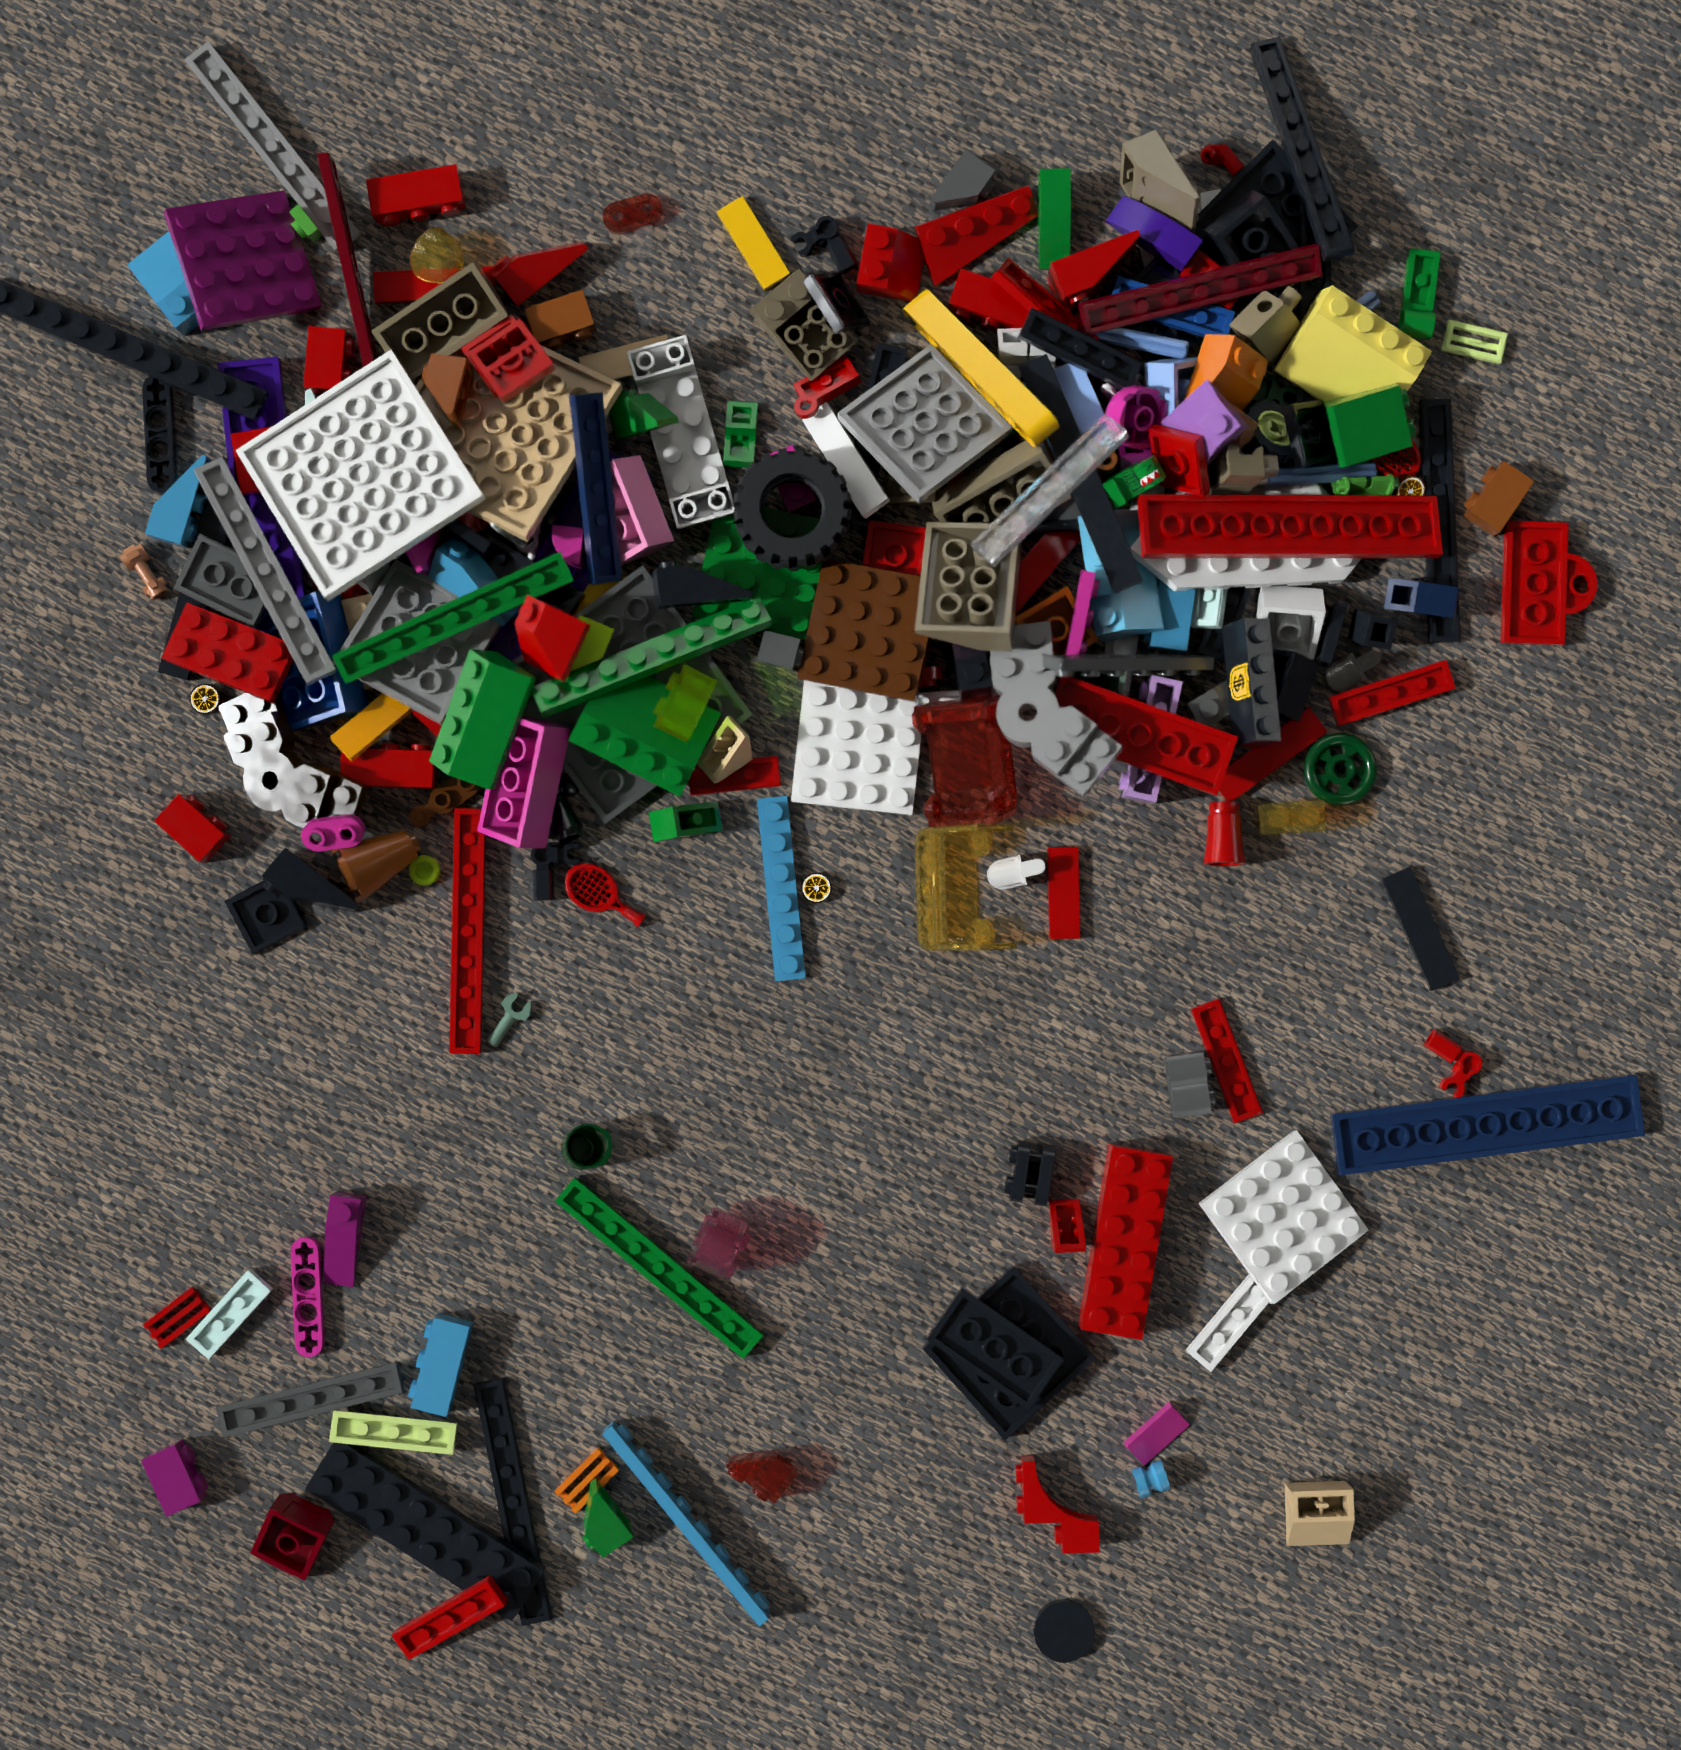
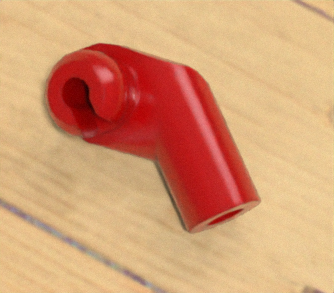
M1209 144L1204 146L1200 152V158L1205 164L1224 165L1232 176L1245 167L1230 147L1225 144Z

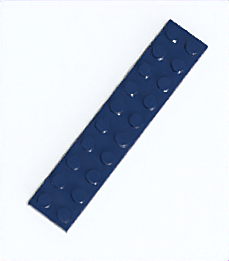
M1635 1074L1330 1114L1337 1170L1340 1176L1645 1136L1638 1079Z

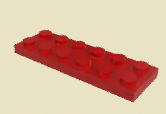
M1060 676L1054 692L1059 708L1074 707L1094 722L1097 728L1119 743L1123 750L1116 757V761L1211 795H1218L1238 736L1076 678Z

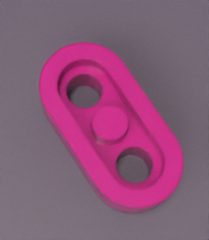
M351 814L315 818L305 825L301 833V839L308 849L316 852L350 848L360 843L365 834V826L359 817ZM349 829L352 832V836H345L342 830ZM312 833H318L322 840H314Z

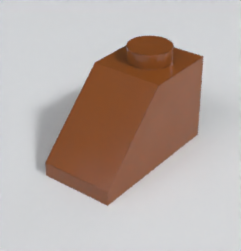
M431 353L428 364L424 365L422 380L452 426L460 428L474 372L467 358Z

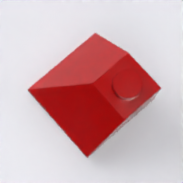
M527 595L515 621L523 659L525 662L565 682L591 625L555 606Z

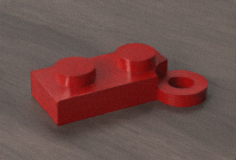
M846 355L834 361L812 381L805 377L793 384L795 392L799 396L794 403V410L798 417L802 419L813 417L818 412L819 406L862 383L859 374ZM804 404H811L808 410L801 409Z

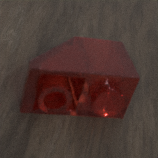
M775 1450L730 1455L726 1461V1467L729 1469L727 1472L734 1480L739 1483L745 1481L753 1487L752 1492L764 1502L770 1500L774 1504L797 1476L798 1471L797 1467Z

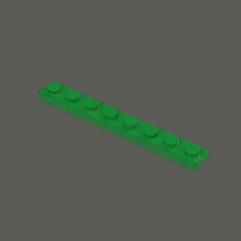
M560 551L333 654L332 657L345 684L517 607L524 603L527 595L534 598L574 581Z
M758 596L570 671L565 682L553 678L535 685L531 692L542 717L545 718L772 626V620Z
M576 1176L557 1197L555 1202L742 1359L747 1356L762 1338L763 1333Z

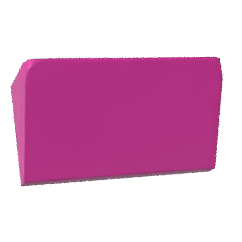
M1168 1402L1128 1437L1124 1444L1145 1465L1190 1424Z

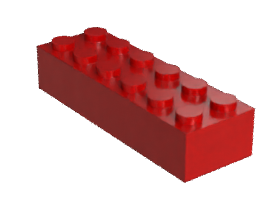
M1108 1143L1078 1320L1081 1330L1137 1340L1143 1339L1173 1161L1171 1154Z

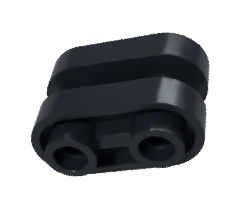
M1018 1140L1017 1146L1011 1145L1009 1163L1015 1164L1013 1176H1006L1004 1194H1009V1201L1022 1203L1024 1194L1034 1195V1205L1047 1206L1055 1158L1054 1145L1042 1144L1041 1153L1031 1151V1142ZM1029 1163L1039 1165L1036 1183L1026 1182Z

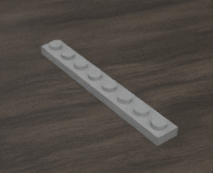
M207 41L184 59L294 200L304 210L336 253H338L324 187L209 41ZM347 217L352 241H354L361 234Z
M223 457L195 468L194 473L307 686L336 673L333 663Z

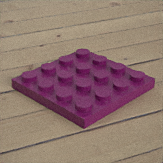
M285 190L165 208L164 216L201 331L305 313L321 308L322 304L300 236L291 225L295 220L289 213L291 208Z

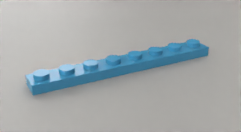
M615 1421L609 1424L604 1429L602 1435L760 1627L769 1619V1610L767 1608L770 1604L766 1597L760 1591L754 1593L748 1585L750 1579L744 1570L740 1567L735 1569L728 1561L731 1556L721 1543L716 1546L709 1537L711 1531L701 1519L696 1521L689 1513L692 1508L687 1500L681 1495L677 1498L670 1490L672 1487L671 1481L662 1471L657 1474L650 1465L653 1463V1460L644 1448L638 1450L631 1442L633 1435L624 1424L618 1426Z

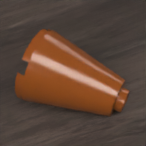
M405 830L362 839L354 847L331 850L332 854L339 853L340 858L335 862L350 892L357 890L360 896L354 899L357 903H360L418 858L417 851L421 850V847L414 833L408 835Z

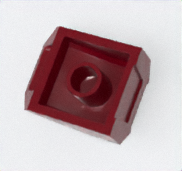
M295 1492L279 1494L267 1513L250 1554L298 1579L306 1581L335 1521L329 1509H323L297 1496Z

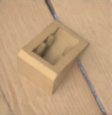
M727 716L701 754L697 764L713 783H719L753 760L750 737L731 716Z

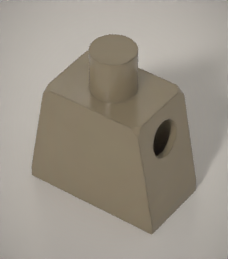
M1287 286L1278 298L1267 291H1263L1229 326L1243 342L1266 358L1268 364L1273 366L1300 327V321L1294 315L1292 309L1301 300L1302 296L1290 286Z

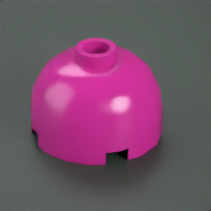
M1133 385L1125 387L1113 395L1105 413V424L1111 437L1121 445L1133 449L1142 450L1151 447L1148 429L1155 424L1163 426L1161 421L1168 416V406L1166 401L1161 400L1159 395L1161 393L1156 389Z

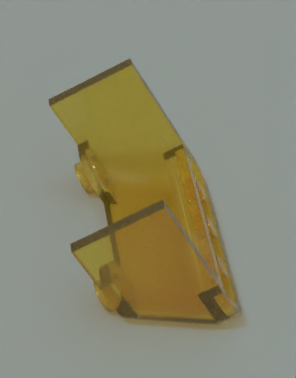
M976 824L922 828L918 831L915 838L917 939L922 949L926 951L1017 949V943H995L993 924L988 919H978L976 858L985 857L990 853L993 844L992 832L1014 831V825Z

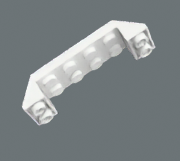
M686 335L627 351L639 395L649 393L673 412L679 420V423L650 432L677 530L734 514L732 494Z

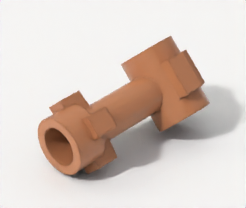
M141 543L136 546L132 544L124 549V553L119 557L129 571L136 569L146 584L142 589L146 596H150L152 600H157L166 595L168 592L167 584L162 577L156 579L146 562L151 558Z

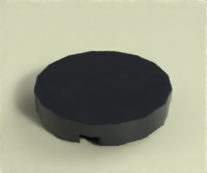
M1059 1599L1051 1601L1041 1608L1033 1626L1036 1645L1042 1654L1052 1661L1061 1663L1077 1661L1086 1655L1093 1645L1095 1636L1093 1619L1085 1607L1072 1600Z

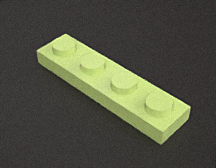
M333 1410L329 1442L453 1455L458 1423Z

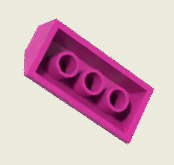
M527 716L521 717L494 790H485L477 832L518 848H546L570 728L546 720Z

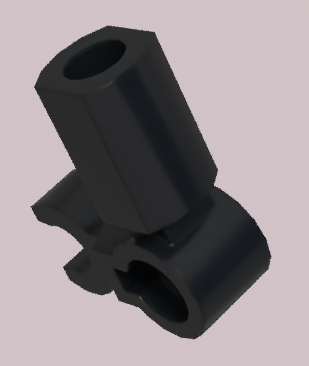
M831 216L821 217L815 225L809 228L810 231L807 233L797 232L791 237L793 244L799 240L806 241V247L798 252L800 257L808 256L817 244L820 247L828 242L826 249L841 275L857 268L859 265L845 238L839 237L840 230L837 221Z
M570 842L563 848H558V844H547L546 848H532L530 855L532 861L536 864V870H533V901L555 900L554 870H550V865H558L559 861H564L569 865L580 864V860H571L568 857V851L571 848H580V844Z

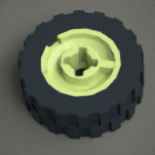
M1262 400L1259 403H1254L1246 411V414L1259 423V425L1255 429L1252 439L1242 448L1244 455H1251L1257 448L1263 447V455H1276L1278 457V467H1288L1293 462L1282 411L1284 405H1279L1274 401L1267 402V400Z

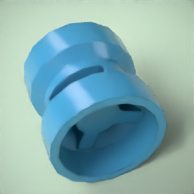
M1161 1460L1152 1462L1147 1467V1470L1141 1466L1131 1469L1141 1499L1150 1497L1153 1489L1161 1493L1171 1490Z

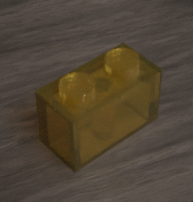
M1324 800L1256 805L1258 836L1326 831Z

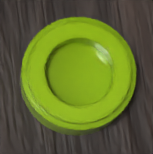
M418 856L410 864V877L418 885H432L440 877V864L431 856Z

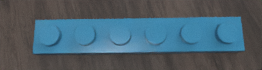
M787 796L757 799L775 981L805 979Z

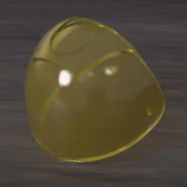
M434 227L425 231L413 246L410 257L412 270L421 280L431 283H443L463 269V251L459 242L441 227Z

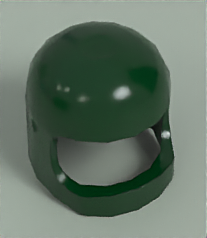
M592 1124L579 1125L564 1136L561 1144V1155L571 1168L580 1171L603 1166L607 1163L612 1153L611 1136L607 1130ZM597 1131H599V1132L603 1135V1137H604V1139H605V1141H606V1151H605L604 1141H603L601 1135H600Z

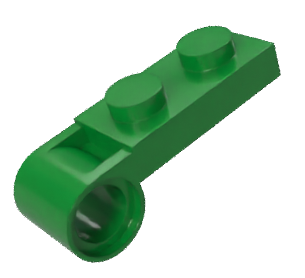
M1410 248L1407 253L1398 329L1411 338L1430 340L1434 331L1435 313L1433 312L1441 254L1438 251Z

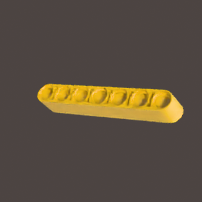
M925 289L902 308L904 315L911 317L916 323L914 327L1031 446L1036 448L1060 427L1052 413L929 290Z

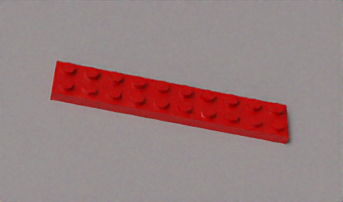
M1140 494L1137 498L1142 558H1439L1443 555L1437 496L1206 495L1201 497L1197 495Z

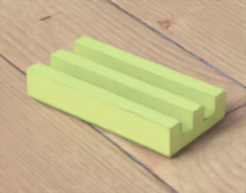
M1449 319L1446 324V331L1440 351L1501 364L1508 333ZM1453 329L1499 339V345L1452 334ZM1454 341L1458 343H1463L1471 346L1497 351V354L1495 355L1461 346L1450 344V342Z

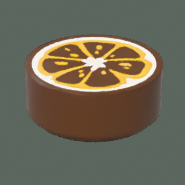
M1404 474L1399 477V488L1394 489L1393 492L1395 496H1424L1425 484L1422 479L1413 474Z

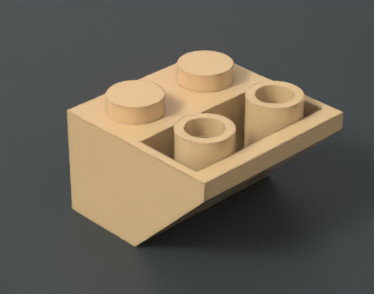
M1346 1481L1284 1483L1287 1546L1350 1543L1355 1522L1354 1489Z

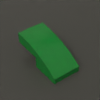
M727 402L723 456L724 467L748 468L754 462L758 403Z

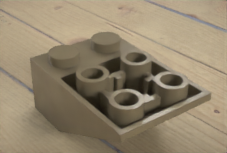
M1156 130L1122 143L1119 184L1128 198L1154 209L1195 234L1196 223L1199 221L1198 207L1199 202H1201V195L1195 184L1191 185L1186 177V171L1182 163L1176 162L1172 156L1169 143L1165 139L1162 140Z
M797 269L753 306L749 313L776 345L812 381L858 341L850 331L835 334L803 283L807 277L800 269Z

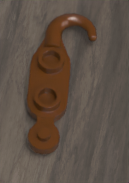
M451 777L431 792L427 805L417 806L411 810L410 821L414 826L425 827L431 822L434 814H448L452 812L454 808L459 807L477 794L481 787Z

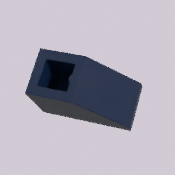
M1389 578L1384 609L1455 618L1460 587Z

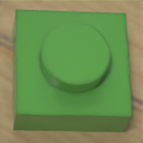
M299 204L289 211L295 219L291 225L302 239L308 235L315 242L322 236L319 229Z

